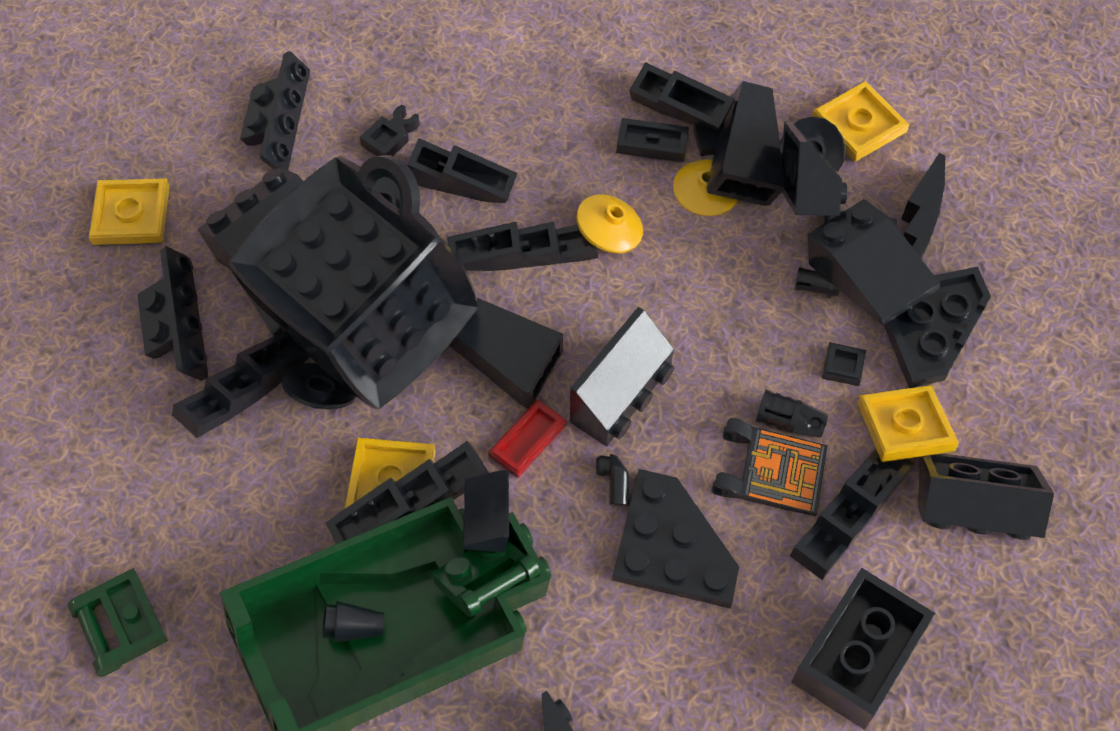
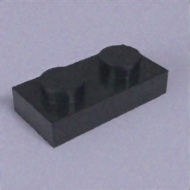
M622 118L616 153L684 162L689 127Z

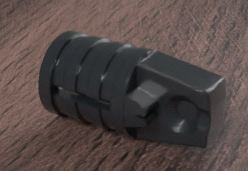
M765 389L755 422L764 423L767 426H773L780 430L783 429L789 433L822 437L827 424L828 414L802 402V400H795L792 397L783 396Z

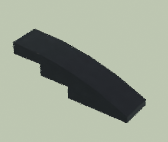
M941 153L937 155L908 199L901 220L909 223L903 236L922 260L940 214L945 187L946 156Z
M554 221L519 229L517 222L447 237L448 246L458 257L466 271L511 270L598 258L597 248L585 239L577 225L556 229Z
M287 331L277 334L237 353L235 365L206 378L204 390L173 404L172 416L198 438L229 421L262 399L282 383L283 374L288 368L305 363L310 356Z
M466 441L436 463L428 459L398 481L392 477L325 522L336 544L450 497L455 500L464 494L465 479L487 474L489 471L472 444Z
M875 449L845 482L840 493L823 510L812 528L795 545L790 557L823 580L913 468L914 463L909 459L882 462L877 449Z

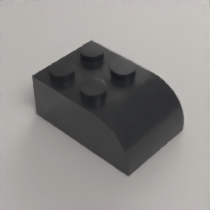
M861 568L799 665L791 683L865 730L936 613Z

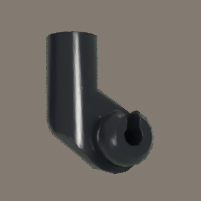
M617 455L598 456L596 458V474L599 476H609L610 479L609 505H629L628 470Z

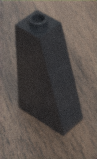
M742 81L731 95L735 102L721 125L706 189L709 194L767 206L771 205L786 188L773 88Z
M477 298L478 308L449 346L520 405L528 409L537 399L563 353V334Z

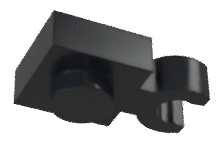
M398 106L394 110L393 118L390 121L382 116L359 137L361 146L376 156H394L409 142L408 133L415 131L419 127V115L415 113L411 118L403 119L407 115L406 106Z

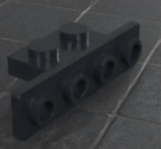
M291 51L283 54L278 78L259 83L253 87L240 140L247 146L262 143L260 159L272 169H278L279 167L286 170L289 169L310 74L309 68Z
M165 246L160 250L164 278L137 294L145 355L156 359L174 349L177 370L202 381L208 378L207 356L203 343L202 324L197 303L198 296L193 277V265L191 259L185 254Z

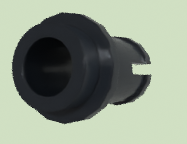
M799 267L795 290L827 294L829 299L831 295L839 296L840 290L816 270Z

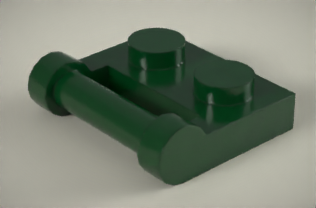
M507 541L504 553L469 550L432 572L435 585L468 617H472L480 612L482 609L481 605L522 580L530 581L540 575V569L535 559L528 553L523 554L509 541Z
M134 568L73 598L67 605L72 617L78 618L95 658L92 664L99 677H105L120 669L121 665L168 641ZM101 604H103L120 642V646L111 651L93 612Z

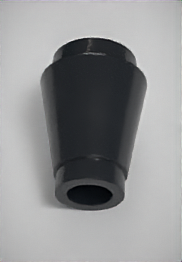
M336 601L335 605H325L322 638H332L334 643L382 637L384 612H376L375 610L341 601Z

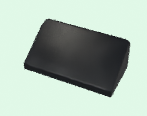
M499 470L465 479L463 549L504 553L509 537V470Z

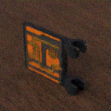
M730 418L724 428L723 439L736 443H749L743 478L740 480L731 474L720 472L716 475V479L713 482L712 493L718 496L741 498L784 510L816 516L828 445L756 428L743 420Z

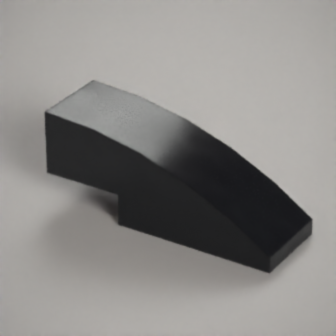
M647 62L644 63L629 90L631 100L669 117L714 130L720 129L735 102L734 98L675 70L670 74Z
M418 138L407 164L417 184L421 187L492 203L507 202L517 176L516 172L453 145L450 152Z

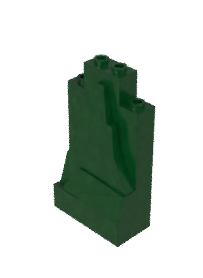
M452 497L221 591L220 597L226 626L271 731H351L354 727L521 651L527 628L522 615L515 609L545 597L551 579V571L547 561L542 556L538 557L532 547L533 540L528 527L524 523L519 524L513 512L509 513L508 541L523 554L528 553L535 559L540 569V575L530 581L522 580L481 605V611L472 617H468L435 585L432 576L433 571L469 551L468 549H463L464 509L458 510ZM336 601H341L375 610L376 612H384L382 637L334 643L332 638H322L325 605H335Z

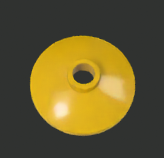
M709 159L696 160L686 164L678 171L673 181V192L679 204L686 210L701 216L724 214L735 207L739 201L707 193V182L704 180L709 178L713 161Z
M598 194L584 199L577 209V226L585 239L595 247L609 253L620 254L633 250L640 243L643 236L641 219L636 211L623 200L610 195Z

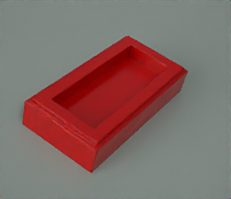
M537 399L489 450V457L519 478L567 425V420Z

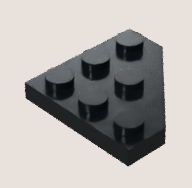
M978 267L934 275L940 282V288L884 325L909 388L945 381L991 298Z
M639 469L612 581L731 609L739 565L677 477Z

